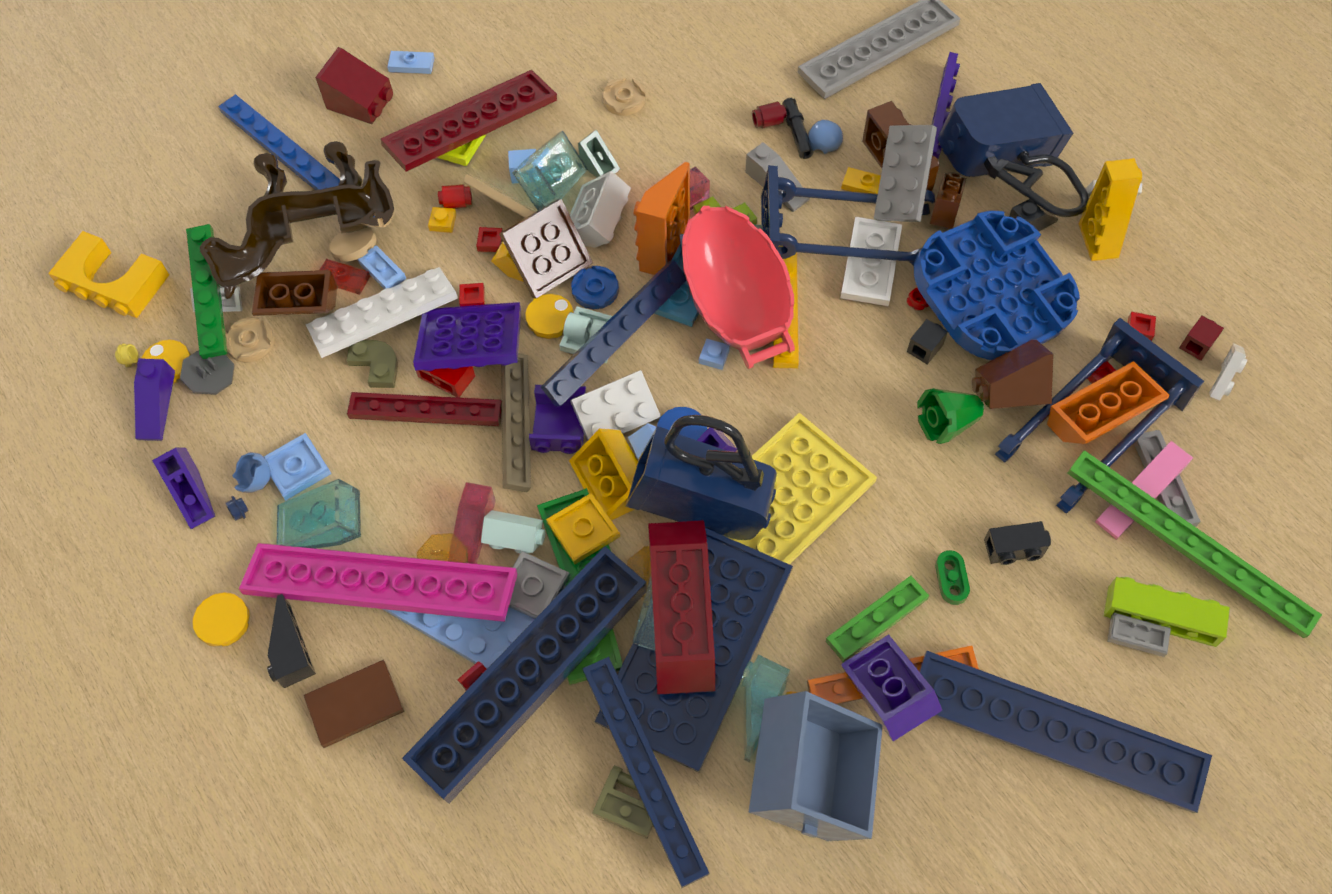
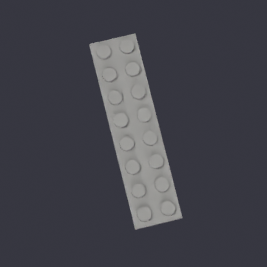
M920 0L798 66V74L826 99L958 26L960 18L940 0Z

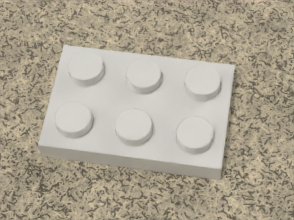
M641 370L570 400L587 441L599 428L621 430L623 434L661 417Z

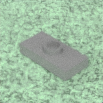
M1114 613L1111 616L1107 642L1165 657L1168 652L1171 628Z

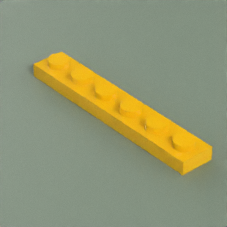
M796 252L792 257L783 259L790 276V283L794 294V317L788 333L794 343L795 351L790 353L786 351L773 356V368L798 369L799 365ZM781 337L773 341V346L783 342Z

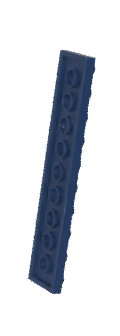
M925 652L919 672L934 689L941 705L942 711L936 714V717L1186 811L1198 813L1212 755L933 652Z

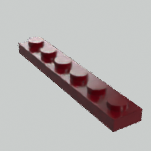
M351 392L347 415L349 419L499 427L502 400Z

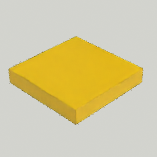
M592 493L546 519L548 526L574 564L620 538V532Z

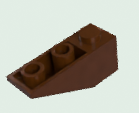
M955 172L944 173L930 224L953 229L967 178Z

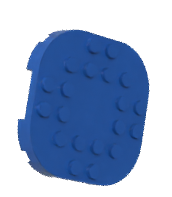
M1004 211L981 212L973 220L943 233L941 230L935 232L927 239L914 263L916 285L950 336L964 350L987 360H993L1030 340H1038L1043 344L1057 337L1076 317L1078 310H1076L1077 301L1080 299L1079 290L1070 273L1063 275L1037 241L1041 236L1039 231L1019 216L1016 219L1004 216Z

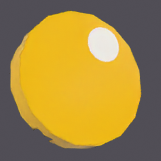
M541 295L535 298L527 307L525 312L527 326L538 337L546 339L558 338L563 335L566 318L570 312L573 313V307L561 295Z
M162 340L151 345L141 358L164 359L175 370L174 384L180 378L183 360L191 354L188 348L180 341Z

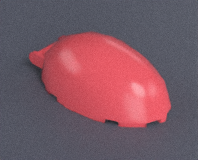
M726 205L725 207L712 208L710 206H703L688 221L682 239L683 271L696 309L715 335L727 345L739 350L748 369L753 368L754 364L783 352L788 351L790 353L795 351L794 343L788 333L794 317V294L786 264L768 235L760 228H756L749 221L750 218L747 215ZM780 337L783 341L752 355L749 354L750 350L763 347Z

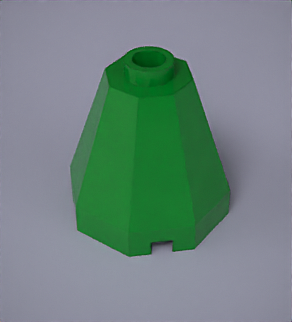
M933 388L925 390L917 401V408H922V414L918 415V423L927 440H937L936 443L938 444L947 443L978 422L984 412V404L979 396L963 392Z

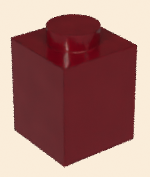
M1201 315L1179 349L1202 361L1224 327Z

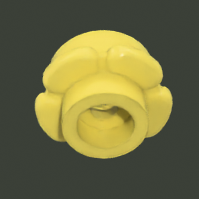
M120 344L115 351V358L118 363L131 367L133 363L138 362L139 354L134 345Z

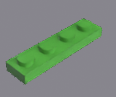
M909 576L826 638V643L844 663L927 601L929 595L912 576Z

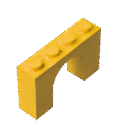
M82 231L48 273L54 280V286L62 292H72L82 300H92L102 308L110 307L120 315H130L138 318L169 277L165 266L160 260L141 253L121 278L109 283L93 282L95 273L112 252L102 238Z

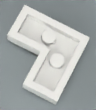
M1233 343L1221 365L1222 370L1210 390V397L1220 401L1223 395L1228 396L1235 384V382L1231 381L1236 372L1241 373L1247 363L1243 347Z

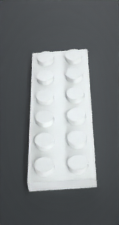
M438 267L428 270L415 278L407 279L392 288L384 289L371 297L363 298L348 307L340 308L327 316L317 318L306 324V327L321 358L458 299L441 268Z

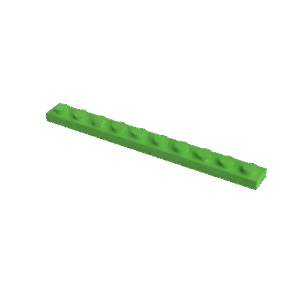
M1085 450L1067 472L1068 475L1302 638L1310 635L1321 618L1322 614Z

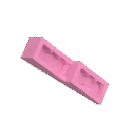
M1171 441L1132 483L1156 499L1188 466L1193 457ZM1110 505L1095 522L1117 540L1134 520L1113 505Z

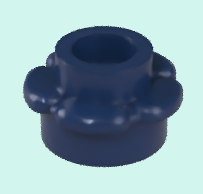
M231 496V500L225 503L235 521L242 517L243 519L246 518L245 513L249 510L242 498L236 500L234 496Z

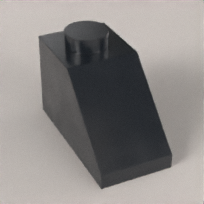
M1030 199L1014 206L1009 217L1014 219L1017 216L1023 218L1038 231L1058 221L1055 215L1047 212Z

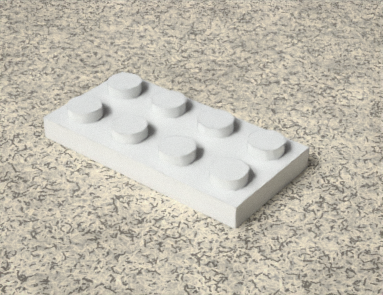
M855 217L850 247L898 251L902 224ZM848 257L840 298L889 306L896 261Z

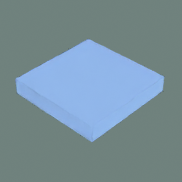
M306 433L264 456L270 467V477L285 501L331 474Z

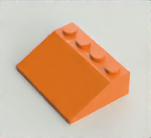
M688 162L681 164L648 189L641 201H637L633 212L634 216H636L634 230L637 231L635 245L638 246L636 260L639 261V271L655 275L672 260L680 245V235L685 233L688 221L690 220V163Z

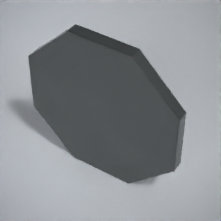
M198 350L183 360L180 380L193 393L216 395L232 384L235 365L226 355L202 359Z

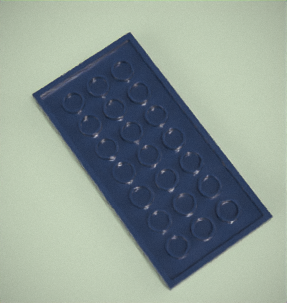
M707 528L705 530L708 546L715 652V691L657 695L653 604L617 674L652 751L700 773L793 570V566ZM600 710L595 723L609 729Z

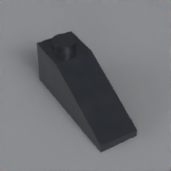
M280 594L276 600L267 655L271 665L267 666V670L273 682L278 681L283 688H286L315 675L316 672L292 607L284 595Z

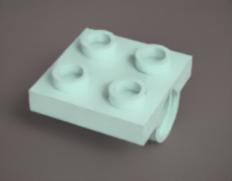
M577 306L574 313L570 312L566 318L563 330L564 336L559 345L560 351L575 354L612 316Z

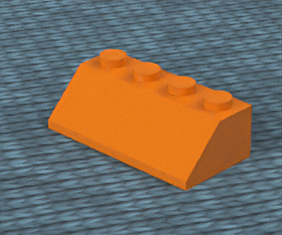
M1133 361L1052 405L1047 425L1063 442L1086 444L1168 399L1169 394Z

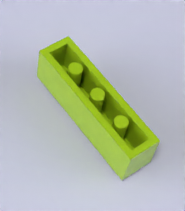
M1116 577L1108 587L1104 617L1111 618L1114 613L1171 628L1170 635L1217 647L1227 637L1230 607L1220 605L1215 600L1194 598L1185 592L1168 591L1159 585L1138 583L1129 577Z

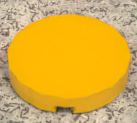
M226 592L213 594L203 600L196 608L193 616V629L197 637L209 646H229L238 641L247 631L250 611L245 602L235 594Z

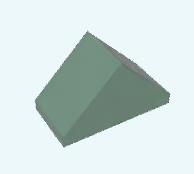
M594 130L578 142L580 165L596 178L609 171L615 174L620 170L597 130Z

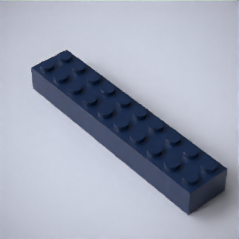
M604 546L402 759L443 800L450 804L647 592L646 581Z

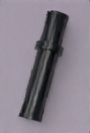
M787 98L782 102V105L786 109V123L791 128L799 157H803V159L810 158L814 152L804 127V117L799 112L796 99Z

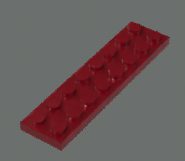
M531 69L381 138V145L407 172L557 101V93Z

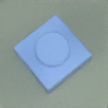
M706 338L699 357V364L723 370L730 346Z

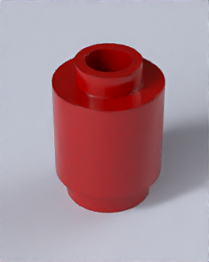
M464 184L442 186V191H438L439 205H443L444 208L453 209L467 208V205H472L471 187Z

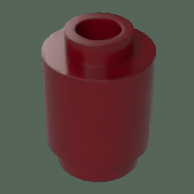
M778 101L757 106L755 110H752V120L756 128L761 127L763 129L782 124L784 118H786V109Z

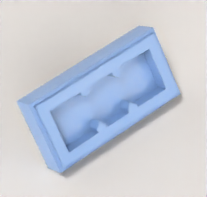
M391 51L387 66L388 71L431 74L435 59L434 53Z

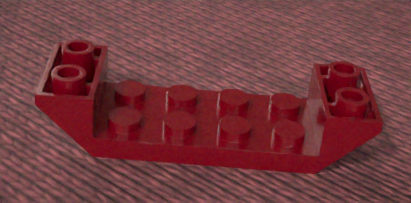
M704 520L648 523L657 695L715 691V652L708 546Z

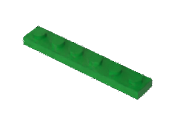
M210 224L187 228L199 354L202 359L226 355L228 352L220 285L215 281L207 261L200 252L201 244L206 239L214 237L213 228Z

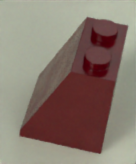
M340 47L335 50L315 77L326 109L369 124H373L376 118L381 115L385 105L393 97V89L388 77Z

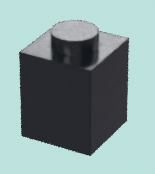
M926 319L910 338L907 353L928 365L944 345L948 331L943 329L941 325Z

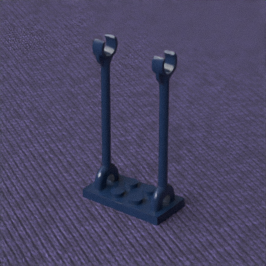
M768 165L761 193V225L763 226V232L768 235L782 259L790 258L797 252L907 261L914 266L915 259L921 250L920 248L912 252L798 243L794 236L780 233L783 213H779V209H781L782 203L789 202L794 197L876 203L878 194L796 187L795 183L790 179L778 177V166ZM926 190L924 201L935 203L934 193ZM928 203L923 205L922 215L930 214Z
M1119 318L1112 325L1099 354L1052 398V404H1046L1015 435L1009 434L998 445L1001 449L995 455L1004 463L1007 462L1020 448L1022 441L1049 416L1051 406L1069 397L1092 373L1111 358L1123 366L1134 361L1169 394V398L1157 404L1101 460L1108 467L1166 410L1175 405L1183 411L1190 404L1204 383V380L1123 319ZM1080 482L1076 486L1072 485L1060 497L1062 500L1056 506L1067 514L1080 501L1088 488Z

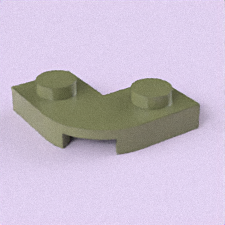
M362 340L349 346L347 355L349 366H370L368 377L370 388H395L398 361L391 346L378 340Z

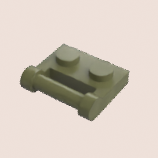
M614 765L592 813L598 818L648 839L653 825L642 801L615 790L617 783L636 790L631 776L622 772V768Z

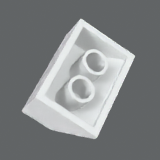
M612 171L583 184L570 213V217L585 246L596 248L603 244H608L613 239L614 229L621 219V211L628 201L627 196L631 187Z

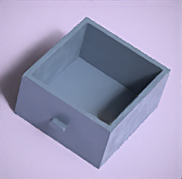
M807 691L766 698L764 700L749 813L801 831V834L826 841L872 839L883 725Z

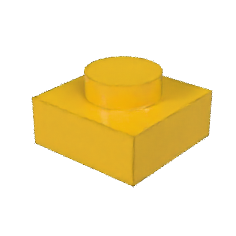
M432 207L428 223L429 231L452 233L457 215L456 210L453 208Z

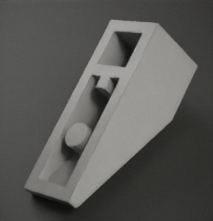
M764 142L746 154L745 173L762 187L768 165L778 166V177L788 178L795 183L796 187L803 188L782 158ZM794 197L789 202L783 204L794 212L809 201L810 198Z

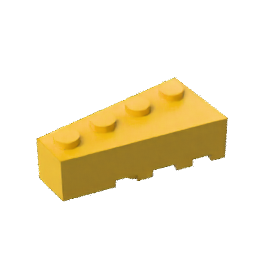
M1135 158L1105 161L1087 202L1086 210L1080 218L1078 224L1091 261L1116 259L1120 256L1140 182L1142 181V171L1138 168Z

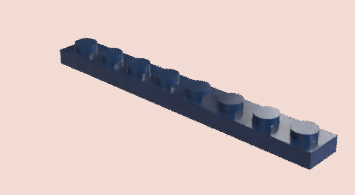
M675 260L669 261L541 386L542 390L556 407L561 406L687 281L685 274Z
M604 658L582 668L681 889L710 874L610 658Z

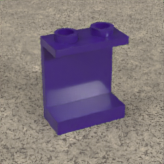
M535 385V418L533 434H529L531 450H536L540 453L561 451L565 454H573L583 446L584 432L570 400L586 394V386H580L561 406L556 407L542 390V385Z

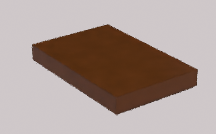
M384 659L304 695L323 748L405 712Z

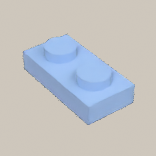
M377 245L368 250L365 256L358 259L359 264L384 289L392 288L406 280L405 273Z

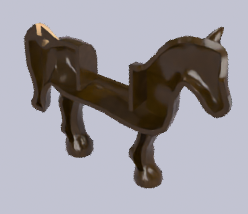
M338 141L329 142L324 146L323 152L327 161L334 164L340 172L339 185L320 190L283 192L287 184V178L284 170L278 167L277 158L268 153L256 156L253 162L255 170L259 174L264 175L268 181V187L265 195L257 198L248 207L246 216L247 232L241 246L230 245L222 239L215 237L206 239L200 246V252L207 261L215 281L224 287L225 298L230 299L238 284L250 281L263 272L271 263L281 245L293 243L290 223L337 215L341 233H351L368 226L383 228L390 224L394 217V204L389 189L379 175L380 161L372 160L365 163L362 183L361 176L355 170V159L348 155L346 146Z

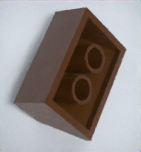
M331 270L260 273L256 279L252 315L328 313L336 306L337 284Z

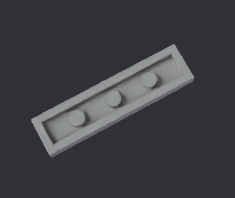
M1160 430L1145 432L1134 442L1144 469L1167 446ZM1179 474L1157 499L1164 506L1196 527L1201 521Z

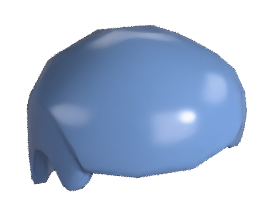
M829 120L816 122L807 134L813 151L820 149L824 154L836 151L843 142L841 128Z
M250 452L240 457L236 464V471L232 475L238 481V485L234 488L246 493H252L264 488L270 479V467L264 456L259 453Z

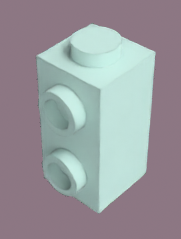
M491 510L484 517L481 543L489 544V547L493 549L510 548L515 549V552L519 554L522 551L527 554L533 553L539 545H543L545 539V529H542L543 520Z

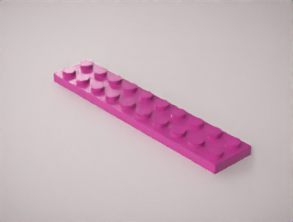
M258 543L239 590L242 595L277 598L278 595L283 594L286 599L505 622L518 573L516 568Z

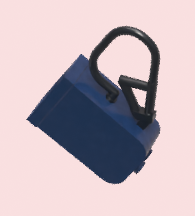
M1041 83L964 96L955 101L937 139L944 154L947 155L957 172L967 177L989 175L994 180L998 177L1047 212L1059 217L1078 216L1086 210L1089 200L1087 190L1071 166L1058 158L1074 133ZM1054 165L1060 168L1080 196L1079 206L1072 209L1059 208L1034 192L1031 187L1040 179L1043 171L1033 167ZM1008 171L1029 177L1022 183L1008 173Z
M704 415L683 416L673 423L670 430L659 426L654 430L638 459L626 507L646 511L677 522L704 520L705 528L725 537L736 540H751L762 528L766 529L771 517V513H769L770 505L776 494L774 486L777 472L770 465L753 460L742 434L731 424ZM691 425L710 427L730 436L738 452L726 451L679 435L682 428Z

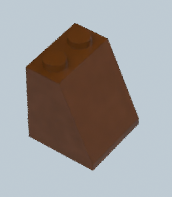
M1030 340L976 368L975 377L972 378V390L989 409L1052 404L1054 354L1038 340Z

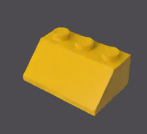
M599 428L569 462L584 489L587 488L589 494L592 493L608 517L613 520L635 510L626 507L638 461L621 430Z

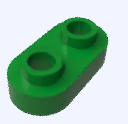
M953 550L944 551L938 556L935 564L940 593L947 603L959 605L966 601L970 593L965 562L958 552ZM945 564H950L953 570H948ZM955 589L959 595L951 594L950 590Z

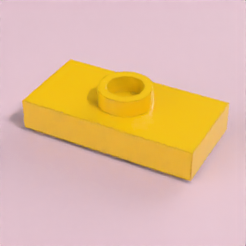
M848 167L841 189L850 192L878 194L881 175Z

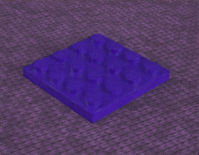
M520 302L435 308L422 314L413 360L415 370L432 371L441 368L458 369L468 366L484 367L486 365L518 363L521 319Z

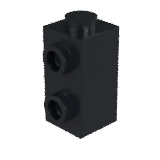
M1039 521L990 528L984 538L991 564L1009 565L1016 562V560L1027 559V561H1036L1041 559L1051 545V537L1049 531L1045 530L1043 522Z

